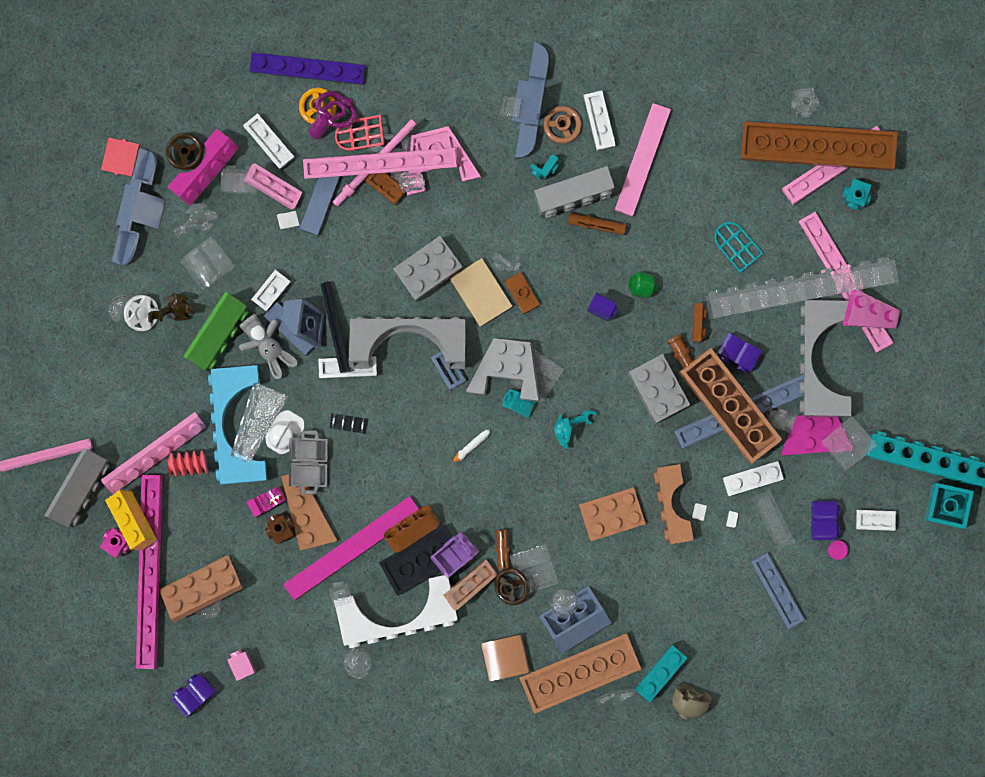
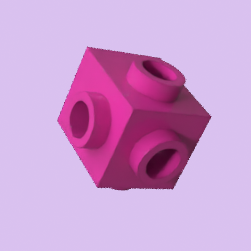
M120 528L108 529L103 536L105 540L100 548L114 558H120L122 553L125 554L130 549Z

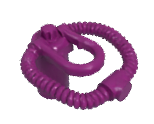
M335 91L322 93L315 103L318 116L309 128V135L313 139H321L329 126L343 129L352 125L357 119V113L352 106V100L344 98ZM331 96L340 100L331 101L324 108L321 107V102L327 97ZM333 105H338L342 112H338L333 117L327 110L331 109ZM346 109L350 111L352 116L344 123L334 122L345 115Z

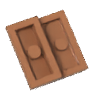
M522 634L481 643L489 681L530 672Z

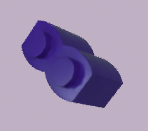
M596 292L587 312L605 321H608L609 318L613 320L618 310V307H616L617 302Z
M730 333L727 334L717 352L721 361L727 364L730 362L736 364V369L743 373L752 371L762 353L760 349Z
M811 502V540H837V536H840V525H837V517H840V505H837V502Z
M194 674L187 681L189 684L184 689L180 687L172 694L174 698L171 701L186 718L217 692L202 674L199 676Z

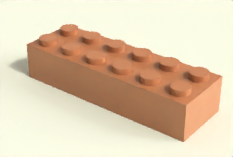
M708 348L679 371V374L749 463L755 462L782 440L712 348Z

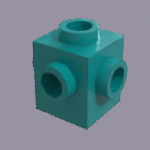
M853 179L849 187L846 186L842 197H845L843 203L848 204L847 207L853 210L862 209L864 205L868 206L871 199L869 194L871 185Z

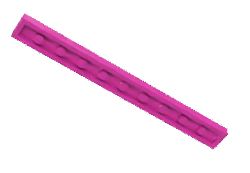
M142 475L141 510L157 540L144 550H139L136 669H157L163 476Z

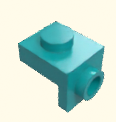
M552 154L542 170L531 164V174L539 180L541 178L546 180L550 173L554 174L559 167V164H557L558 157Z
M509 389L508 393L504 396L502 407L529 418L536 402L521 400L520 392Z

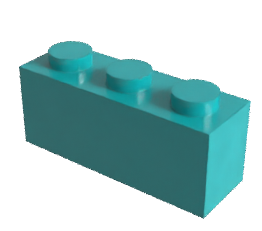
M670 645L634 690L648 702H651L687 657L673 645Z

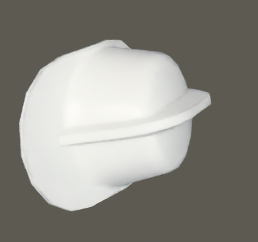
M289 410L281 412L267 431V446L279 454L289 452V439L301 436V432L304 429L303 419Z

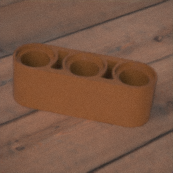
M423 506L386 530L383 536L393 552H400L436 529L440 524V520L430 506Z

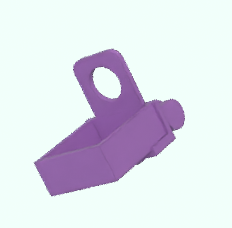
M461 531L446 542L430 558L446 578H449L460 567H463L473 559L472 557L479 551L468 539V536Z

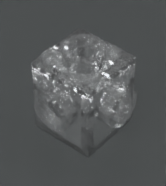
M814 87L794 90L792 93L791 109L795 111V115H801V118L811 117L819 107V99L814 94Z

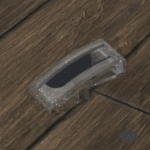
M371 133L370 136H371V135L381 134V133ZM384 134L385 145L371 147L368 151L379 153L396 135ZM405 136L391 152L410 151L411 137ZM381 137L370 140V145L382 143Z

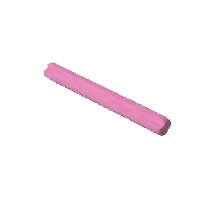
M85 439L0 461V471L3 472L78 453L83 448L92 449V442L90 439Z

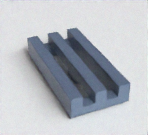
M442 352L431 357L449 390L466 382L460 369H455L461 379L457 381L451 369H446L454 382L451 385L436 360L439 357L446 368Z

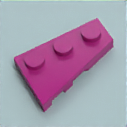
M851 290L843 326L895 329L900 310L861 291Z

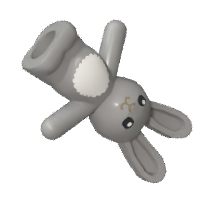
M253 314L240 324V328L252 341L240 344L239 349L246 351L258 347L260 355L268 362L272 376L275 379H281L282 370L276 359L279 358L287 366L293 368L297 366V360L292 355L283 351L278 341L271 338L279 324L278 320L273 319L266 330L256 314Z

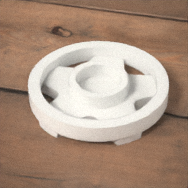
M137 295L132 297L125 305L124 318L132 329L146 331L151 329L157 322V319H153L152 323H149L148 313L159 311L151 297ZM142 298L140 303L134 302L135 300ZM129 310L132 312L130 317L128 315ZM139 323L142 328H138L134 325Z

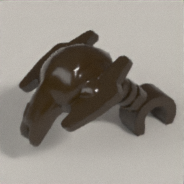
M173 293L171 296L165 297V300L170 301L166 307L159 311L148 313V322L152 323L153 319H159L162 322L165 315L171 316L175 321L188 320L190 316L185 315V313L194 315L195 308L186 303L185 300H188L187 296Z

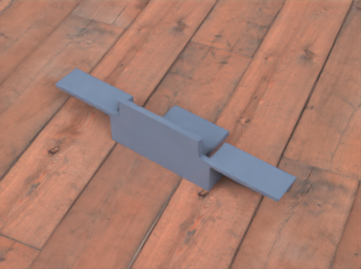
M534 42L529 80H519L512 121L521 122L515 160L527 156L533 150L536 141L549 63L546 49Z
M141 148L138 151L130 185H125L116 225L120 226L111 262L122 266L127 265L133 258L140 234L130 230L132 221L158 229L165 204V199L140 192L141 184L152 185L157 163L154 153Z

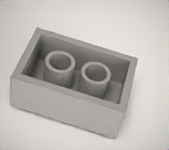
M439 236L397 265L393 270L412 298L417 302L461 271L462 266L441 236Z
M663 354L628 372L654 424L690 405Z

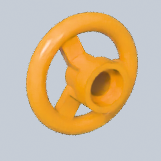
M312 88L302 95L299 102V111L305 121L313 124L315 119L311 118V116L315 112L317 113L314 105L319 97V93L322 94L328 90ZM313 94V98L309 102L310 109L306 112L305 102ZM330 96L328 99L331 102L335 100V97ZM324 100L321 102L322 108L325 107ZM333 105L331 109L327 110L333 117L336 113L337 105Z

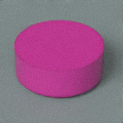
M833 541L829 544L828 554L832 559L840 560L847 555L848 549L844 542Z

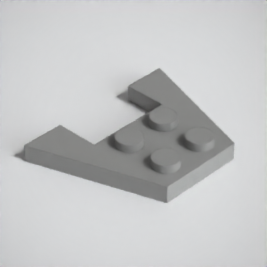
M494 338L466 392L469 394L486 395L489 377L523 381L520 399L540 402L532 344L530 342Z

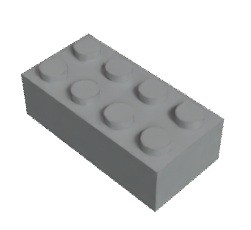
M608 166L534 190V198L540 216H545L548 219L556 216V213L562 210L564 213L570 212L575 209V206L580 204L582 207L588 206L593 203V200L600 198V201L606 200L611 197L615 187Z

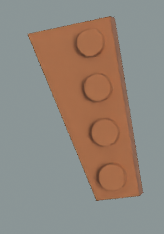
M289 474L281 476L300 551L338 541L313 494H301L299 486H289Z

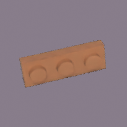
M483 560L443 596L453 610H458L495 578L497 574L489 562Z

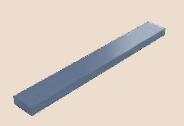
M803 375L750 399L761 413L803 396V393H800V382H803ZM710 415L674 432L681 448H685L724 430L714 417Z

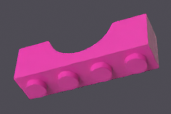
M218 129L204 143L206 154L201 164L190 172L179 173L168 186L173 193L190 206L239 149L229 137Z

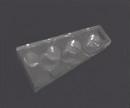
M259 383L253 384L230 456L245 462H251L289 397L288 395Z

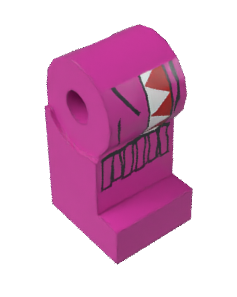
M278 486L267 493L249 500L247 504L254 517L257 518L286 501V498Z

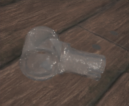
M391 172L393 174L391 178L399 182L400 189L403 192L419 191L424 188V177L420 173Z

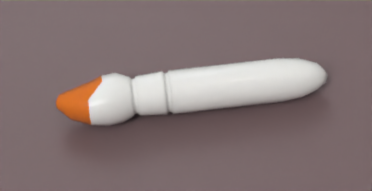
M485 430L456 454L453 461L463 460L466 454L470 453L489 436L491 431Z

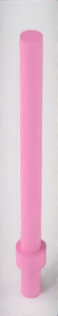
M411 119L379 153L391 152L417 125L416 122ZM369 174L357 175L349 185L346 184L342 188L343 191L333 200V203L339 206L348 196L351 197L356 187Z

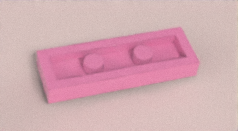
M255 163L251 165L244 179L248 184L291 210L295 208L302 194L298 189Z

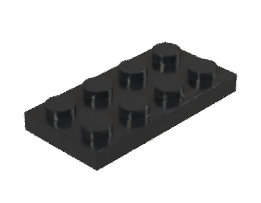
M446 524L417 540L404 550L396 552L378 562L397 596L441 572L430 557L453 537Z

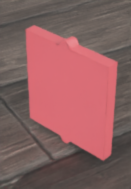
M108 138L101 170L112 172L115 175L122 174L132 177L139 144L127 142L125 139Z

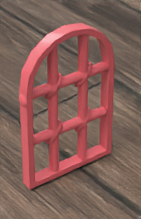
M381 115L356 119L355 122H365L363 127L352 129V125H350L347 130L339 131L340 129L337 128L335 132L336 143L346 151L385 145ZM379 118L380 124L368 126L367 120ZM380 127L381 134L369 136L368 130ZM365 130L366 136L353 138L354 131ZM350 132L349 140L338 141V134ZM381 137L382 143L370 145L369 140ZM355 141H367L366 146L354 147ZM351 142V148H345L340 145Z

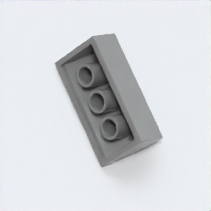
M83 448L44 516L66 527L76 526L81 518L79 515L82 508L86 509L90 502L88 497L100 485V482H98L101 475L104 476L109 470V460L90 449Z

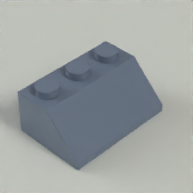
M589 586L539 616L562 654L611 624L607 614Z

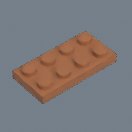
M227 555L159 589L170 619L175 623L243 589L232 560Z

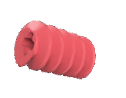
M203 450L200 451L199 456L193 451L192 457L189 456L188 452H185L183 458L180 452L177 453L176 458L170 453L168 459L170 478L172 473H174L175 477H179L180 471L183 476H186L188 471L193 476L195 470L198 475H201L203 469L206 474H209L208 457L204 454Z

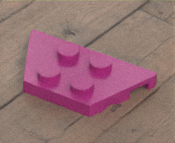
M803 415L795 416L781 451V456L855 450L856 448L838 418L803 417Z

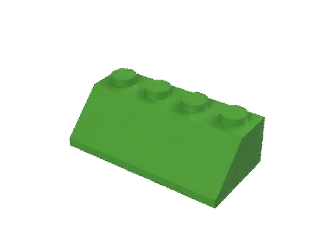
M225 292L183 357L206 372L209 369H213L218 362L216 357L219 353L223 354L228 346L227 340L229 337L233 338L239 329L237 328L240 320L243 322L248 316V307Z

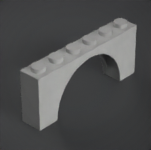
M805 300L804 305H801L800 316L804 317V324L800 325V336H804V343H800V355H804V362H800V374H803V382H800V393H803V401H800V412H803V417H851V397L836 394L823 386L816 377L811 363L812 348L816 339L828 328L844 322L849 301Z
M357 317L350 319V369H369L370 360L376 348L387 338L401 333H415L429 338L441 350L445 359L446 369H465V319L457 317L451 319L439 317L432 319L420 317L413 319L401 317L393 319Z

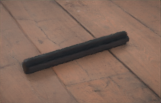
M330 282L321 283V290L340 373H347L350 371L332 286Z

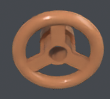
M567 106L553 108L544 119L545 133L556 143H569L577 138L581 131L582 123L580 116L574 109ZM558 112H567L566 115L558 116L556 118V121H550L551 117ZM573 116L576 128L573 134H570L568 128L571 123L570 119ZM561 121H564L566 123V126L561 127L559 123ZM550 127H556L558 130L563 131L565 138L555 136L551 132Z

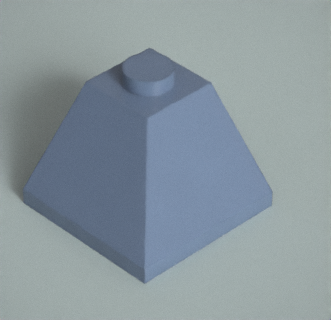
M304 299L284 301L282 320L294 336L317 349L320 348L325 312Z

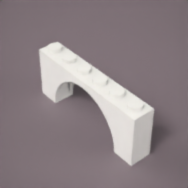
M445 575L430 578L429 597L423 611L412 622L398 627H385L369 620L359 609L354 596L334 600L344 646L349 645V648L358 647L362 641H367L368 644L379 642V638L385 636L389 640L397 638L398 633L405 632L406 635L417 633L416 629L424 628V631L436 629L435 625L442 623L443 627L455 625L454 621L458 620L456 610H453L443 596L451 588L449 578H446Z

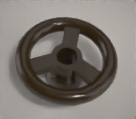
M191 133L176 134L169 140L166 146V157L169 163L180 170H190L196 167L204 155L201 140ZM188 138L195 143L181 146L176 141ZM172 147L178 150L181 164L172 157ZM198 148L196 159L192 163L187 164V161L192 159L194 155L193 150ZM188 149V154L183 155L182 151Z
M505 568L495 578V592L504 603L519 605L527 599L530 585L527 577L520 570ZM506 574H515L520 579L517 581H509L503 576ZM524 584L523 595L516 599L515 592L518 586Z

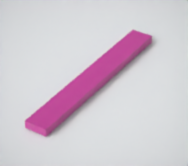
M409 496L284 583V587L293 600H296L382 540L386 530L417 511L418 507Z

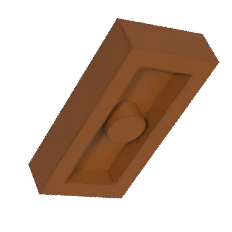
M703 303L694 304L692 343H700L701 339L705 338V327H702V320L706 318V308H703Z

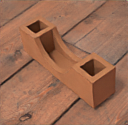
M680 464L656 468V472L653 475L655 484H659L660 491L657 492L658 502L663 505V510L660 511L662 522H666L667 527L664 530L665 541H669V544L694 540L690 521L677 516L671 504L673 492L678 486L683 484Z

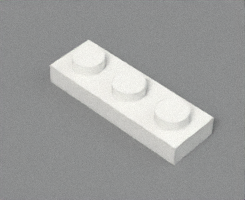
M598 91L585 94L583 97L596 150L615 147L603 92Z
M258 113L243 125L280 170L295 158Z
M376 356L371 357L369 369H350L347 373H340L337 358L318 359L319 378L377 376Z
M778 461L723 478L728 496L784 480Z

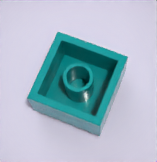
M932 483L924 521L961 530L966 529L974 491Z

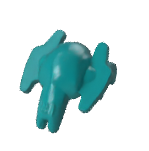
M586 409L582 415L570 420L568 417L562 419V415H559L554 432L563 448L569 449L567 443L571 436V426L582 422L591 425L592 422L588 420V416L590 414L596 416L597 413L595 411Z

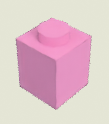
M240 649L230 654L232 658L228 659V662L237 681L256 672L247 651L242 653Z

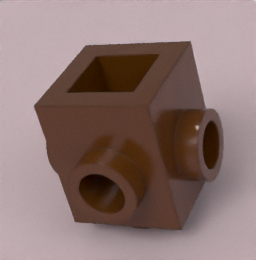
M275 514L268 518L270 522L266 523L267 528L265 531L269 539L273 538L276 544H280L295 536L291 529L294 525L289 517L286 518L285 515L279 516V514ZM279 524L282 526L281 531H277V526Z

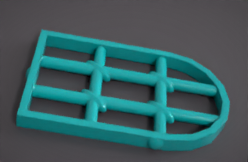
M725 222L716 229L714 238L718 249L722 251L739 273L749 265H752L763 254L738 224ZM727 224L735 225L739 230L734 233ZM722 226H725L731 233L729 239H726L719 231ZM740 232H743L750 242L747 245H744L739 239L738 234ZM717 234L723 239L724 243L721 245L717 242ZM733 238L741 244L742 249L738 252L730 244ZM726 244L734 252L731 258L722 249ZM751 244L760 252L757 257L749 250ZM744 250L753 259L748 264L741 257V253ZM736 257L745 265L741 270L732 261Z

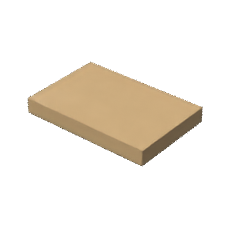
M482 258L450 278L480 327L512 308L511 303Z

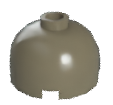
M679 683V686L676 685L672 695V704L679 713V716L684 719L703 716L712 702L711 696L705 691L703 694L695 691L694 689L698 687Z

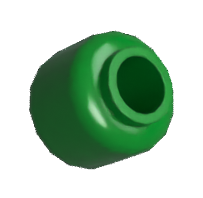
M636 272L634 275H631L628 282V290L631 291L632 295L646 299L651 297L653 293H656L658 283L655 282L654 276L643 272Z

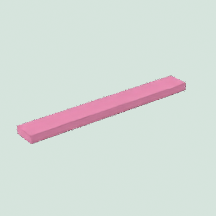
M456 147L303 159L304 178L457 167Z
M814 212L800 220L801 227L845 301H849L851 290L863 292L817 213ZM861 327L876 353L893 343L885 329Z

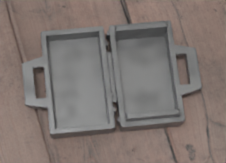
M303 430L300 438L289 439V461L295 462L289 463V486H299L301 494H316L318 487H327V464L322 463L327 462L328 440L319 439L317 431ZM305 435H315L314 438H305ZM304 487H314V490H304Z

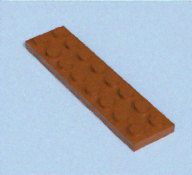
M744 121L741 160L894 171L897 132Z

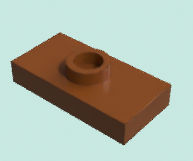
M386 173L370 174L365 180L366 183L394 205L407 191Z
M521 272L504 281L523 315L540 305Z

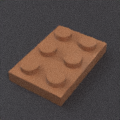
M634 488L579 504L590 541L645 525Z

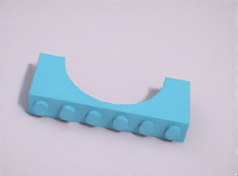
M259 366L211 369V374H208L209 386L212 385L213 393H210L211 405L214 404V412H211L212 424L216 426V431H213V441L217 443V450L214 451L215 462L219 463V469L216 470L217 481H220L221 485L268 481L267 462L250 460L238 454L229 444L224 432V417L231 401L244 390L260 386Z

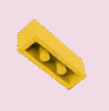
M119 490L105 500L130 550H144L157 540L132 491Z

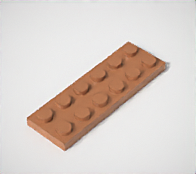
M625 633L519 678L535 714L639 671L641 667L628 635Z

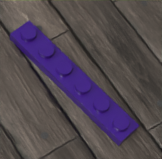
M252 53L250 72L363 85L365 65Z

